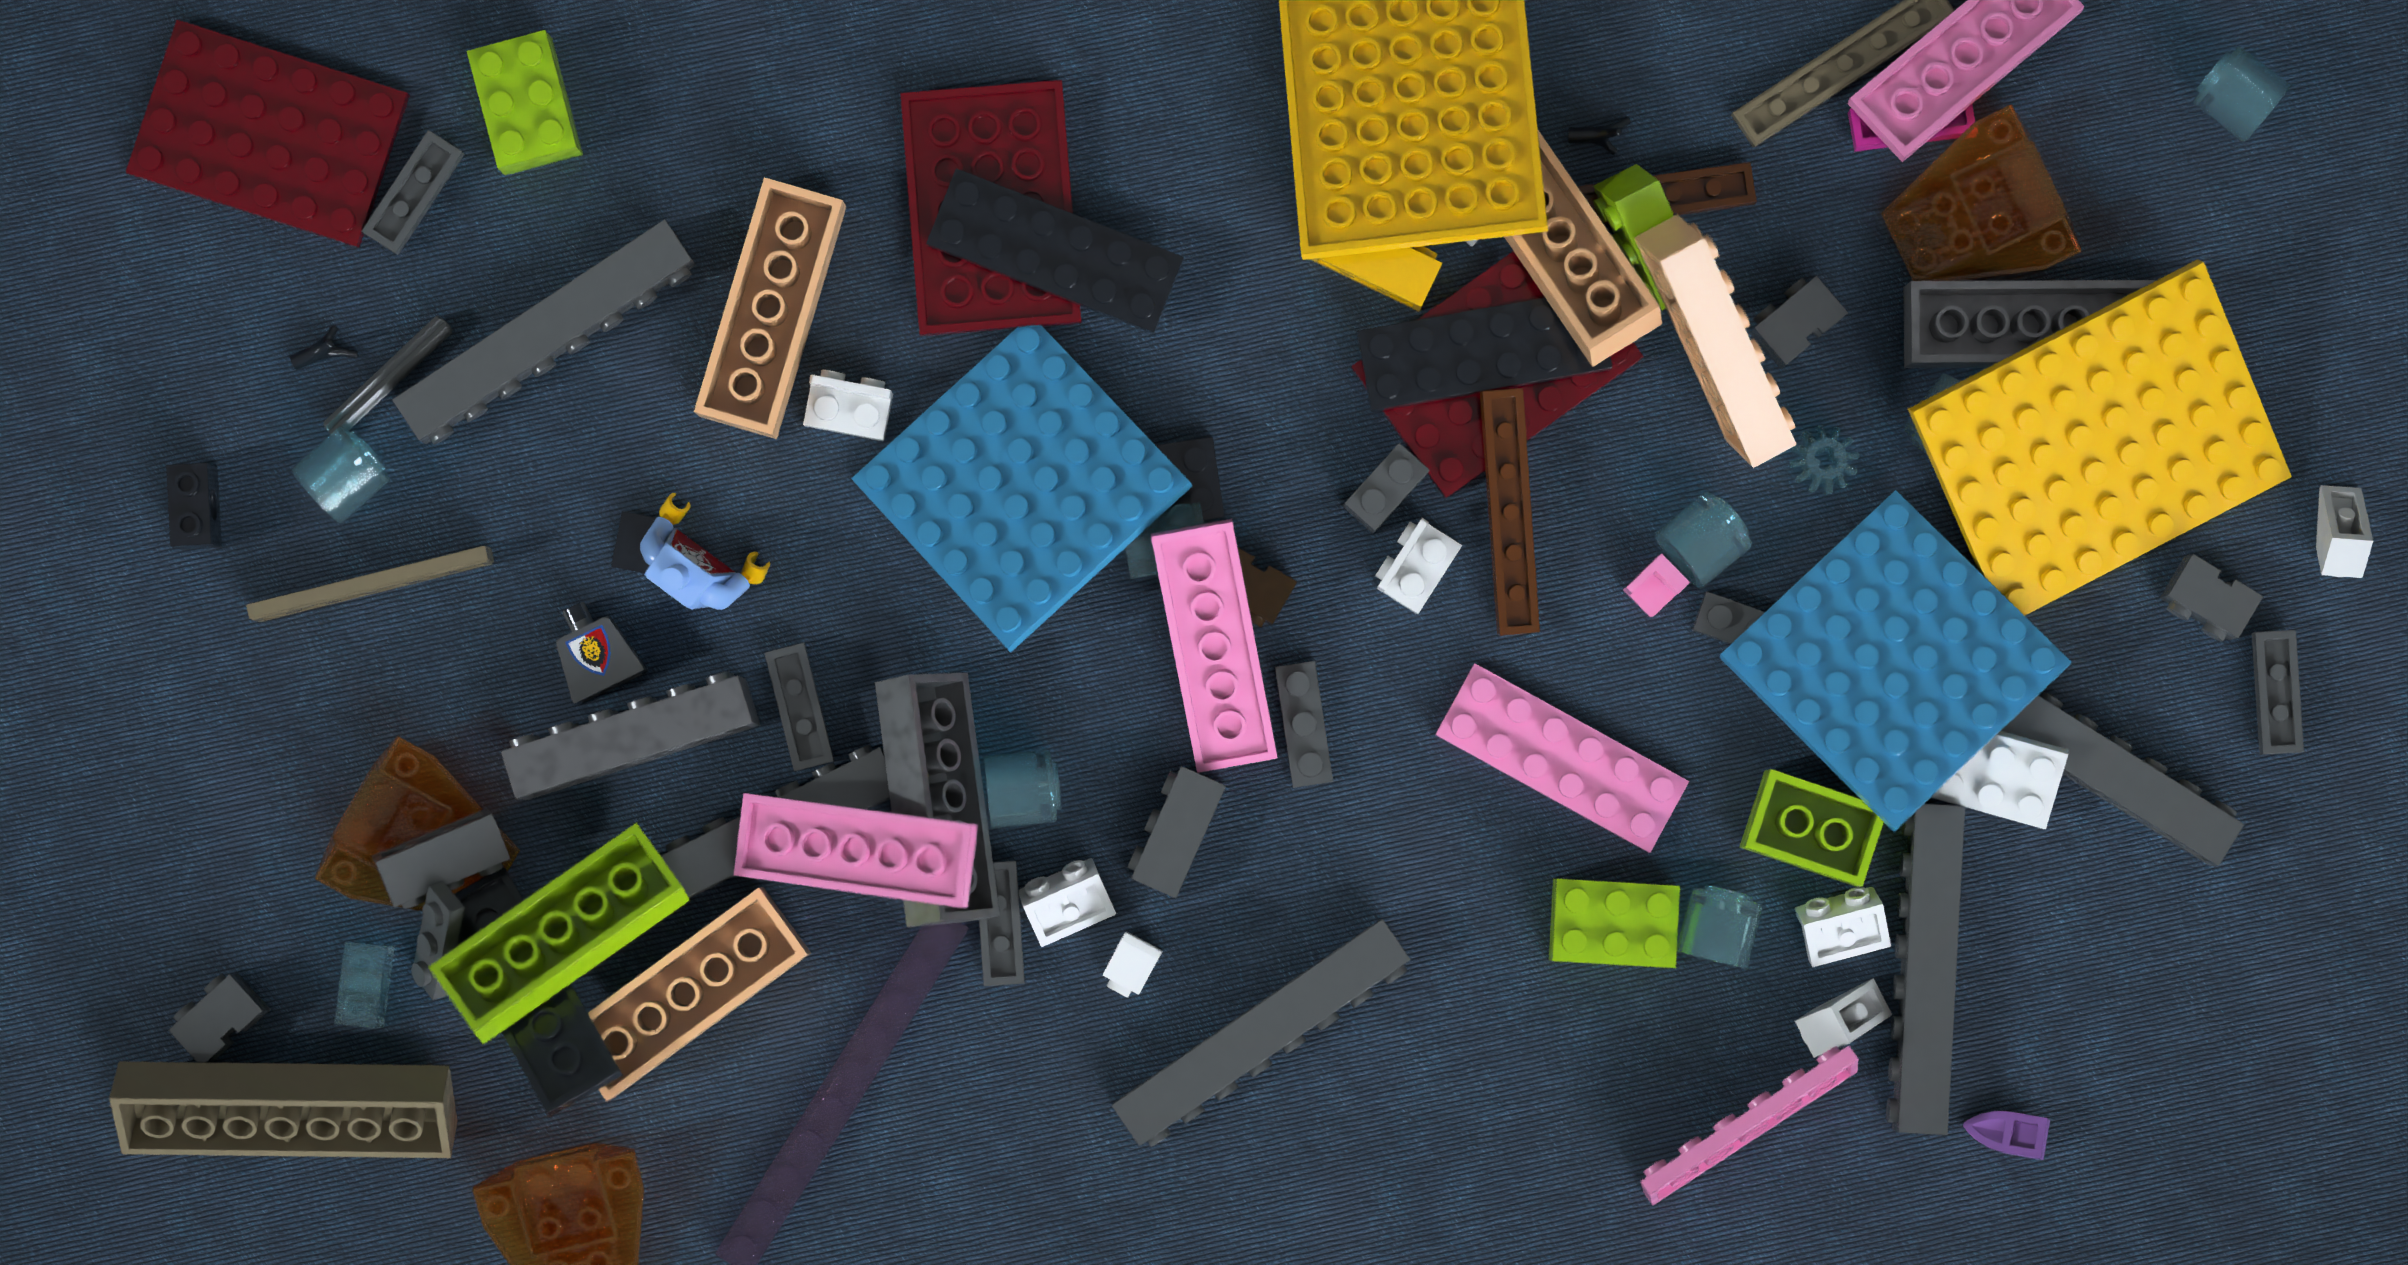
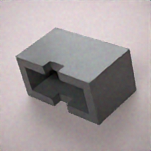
M1817 276L1808 283L1802 277L1784 292L1788 297L1785 303L1777 309L1771 303L1753 318L1757 326L1750 334L1780 369L1811 345L1806 338L1812 332L1819 338L1848 314Z
M1399 443L1344 503L1343 508L1374 534L1424 479L1429 469Z
M2194 554L2185 556L2160 596V599L2169 604L2166 609L2183 620L2188 621L2191 617L2204 625L2201 630L2217 641L2223 642L2225 638L2228 640L2239 638L2264 596L2236 579L2232 583L2223 582L2217 578L2221 570Z
M223 973L218 975L204 988L207 995L195 1005L193 1001L189 1002L173 1017L177 1023L169 1029L170 1033L198 1063H213L234 1044V1041L229 1037L235 1031L240 1033L242 1030L247 1032L271 1010L238 973L229 974L227 977Z

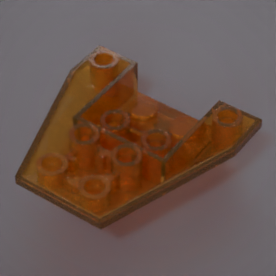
M2012 104L1974 122L1881 213L1913 281H1960L2044 270L2082 252L2066 207L2035 142Z
M397 735L372 765L331 835L314 879L350 899L393 906L372 855L483 809L434 755ZM497 825L510 856L509 860L502 862L508 871L520 849ZM479 872L464 878L465 884L451 891L455 894L485 876H480ZM425 901L407 909L423 911Z
M594 1143L525 1159L511 1164L474 1185L472 1188L483 1228L509 1265H638L644 1183L633 1148Z

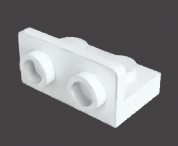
M821 370L820 376L810 375L809 383L811 387L803 422L804 426L884 441L893 398L892 391L884 389V381L862 377L860 384L844 381L845 374L830 370Z
M1424 518L1420 520L1418 525L1411 521L1409 522L1397 541L1404 547L1396 559L1387 556L1375 575L1382 580L1377 587L1378 590L1417 615L1462 547L1461 544L1428 524L1429 522Z
M1092 858L1085 861H1073L1067 864L1062 871L1048 877L1034 878L1025 887L1019 889V897L1041 947L1116 915Z
M1873 887L1852 888L1846 891L1845 894L1827 899L1814 898L1804 905L1795 907L1796 916L1802 926L1808 960L1812 967L1891 947L1883 903Z

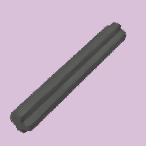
M435 316L324 421L323 425L333 437L337 439L342 438L452 334L451 326L442 317Z

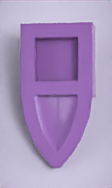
M1992 1111L1976 1115L1963 1123L1966 1131L1975 1140L1988 1148L2005 1154L2044 1160L2050 1119L2009 1111Z

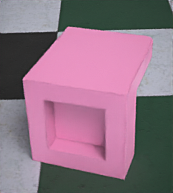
M1661 553L1623 591L1649 617H1654L1690 582Z

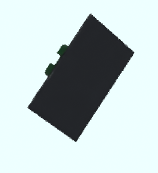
M622 511L611 567L640 573L646 572L649 565L644 561L641 554L640 543L655 521V517Z

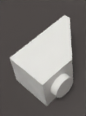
M2321 485L2319 490L2316 551L2321 574L2335 577L2362 578L2373 544L2362 488Z
M1126 931L1103 976L1110 979L1107 987L1127 998L1131 991L1139 995L1162 950Z
M1873 978L1814 1008L1797 1019L1795 1023L1801 1032L1803 1041L1807 1044L1814 1058L1835 1046L1839 1048L1851 1043L1890 1017L1892 1013Z

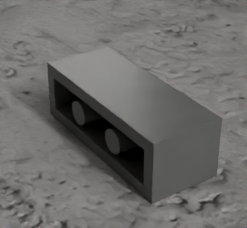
M1182 766L1178 774L1170 771L1161 790L1162 794L1168 796L1161 811L1153 809L1144 831L1151 833L1145 848L1137 845L1127 867L1134 870L1131 879L1177 898L1226 786Z
M485 808L374 854L372 858L391 903L394 907L402 904L403 908L406 909L426 900L425 894H427L429 885L443 881L450 890H454L465 884L464 878L479 872L480 876H486L503 868L502 862L509 860L510 856L493 814L488 808Z

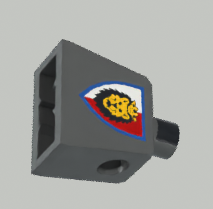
M585 602L573 605L562 612L571 633L557 639L556 645L574 704L581 705L649 672L641 657L612 617L605 616L593 621Z

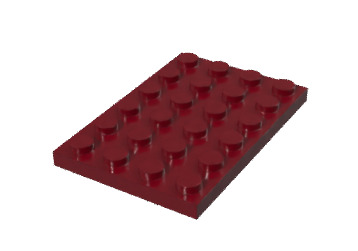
M176 20L126 173L360 248L364 233L361 231L369 221L410 95L388 86Z
M1062 80L900 93L919 335L929 336L1015 329L1017 327L1036 325L1052 326L1082 323L1080 305L926 245L956 168L1073 214Z
M1513 251L1417 320L1545 298V296ZM1634 342L1610 356L1612 369L1609 371L1513 387L1523 388L1527 441L1643 359L1644 356ZM1359 360L1351 366V369L1366 388L1362 361ZM1480 393L1382 410L1412 454L1429 469L1428 476L1445 499L1485 471Z

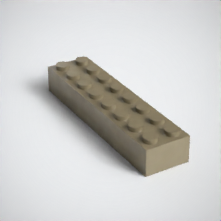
M118 1062L109 1098L122 1154L451 1158L458 1122L450 1067L443 1065Z

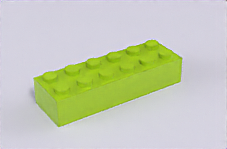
M635 823L430 965L429 969L473 1032L485 1044L690 900L680 882L638 824Z

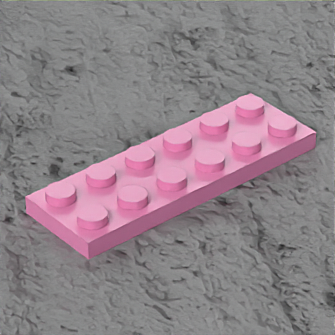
M1967 0L1849 98L1848 105L1903 162L2082 12L2084 5L2079 0Z
M1232 519L1152 533L1153 550L1197 773L1277 759L1275 740Z
M1475 663L1435 734L1439 738L1648 853H1651L1689 783L1688 780Z
M743 793L734 875L968 908L978 824Z
M1837 1046L1826 1051L1817 1058L1819 1064L1807 1073L1803 1069L1794 1072L1782 1081L1784 1087L1771 1096L1768 1091L1762 1093L1748 1103L1750 1108L1748 1112L1738 1118L1734 1114L1725 1117L1713 1126L1714 1134L1702 1141L1699 1136L1695 1137L1678 1149L1680 1152L1679 1157L1668 1164L1665 1159H1662L1644 1171L1646 1177L1641 1181L1644 1194L1652 1206L1858 1072V1058L1850 1046L1841 1051Z

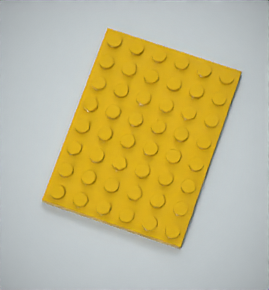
M1279 0L1300 247L1303 260L1548 231L1525 0Z
M2198 259L1908 408L1978 571L2024 616L2292 477L2204 262Z

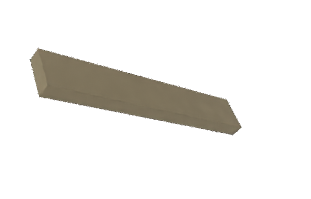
M1903 0L1734 111L1731 116L1752 147L1755 148L1925 36L1955 10L1948 0Z
M481 546L247 604L246 607L249 619L263 622L492 565L494 558L491 548Z

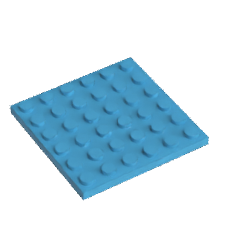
M1042 325L1017 327L851 478L1010 652L1020 645L1192 487L1190 481Z
M1896 490L1720 654V659L1893 832L1907 821L2071 664V661Z

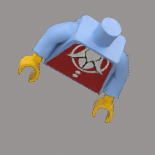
M671 493L659 510L661 517L655 519L640 543L641 554L644 561L649 565L644 575L689 609L710 607L723 610L746 592L750 584L755 585L763 582L770 567V562L766 563L763 567L754 565L759 553L752 552L747 556L741 574L730 569L673 527V525L681 522L691 505L688 502L683 509L677 508L672 503L676 493Z

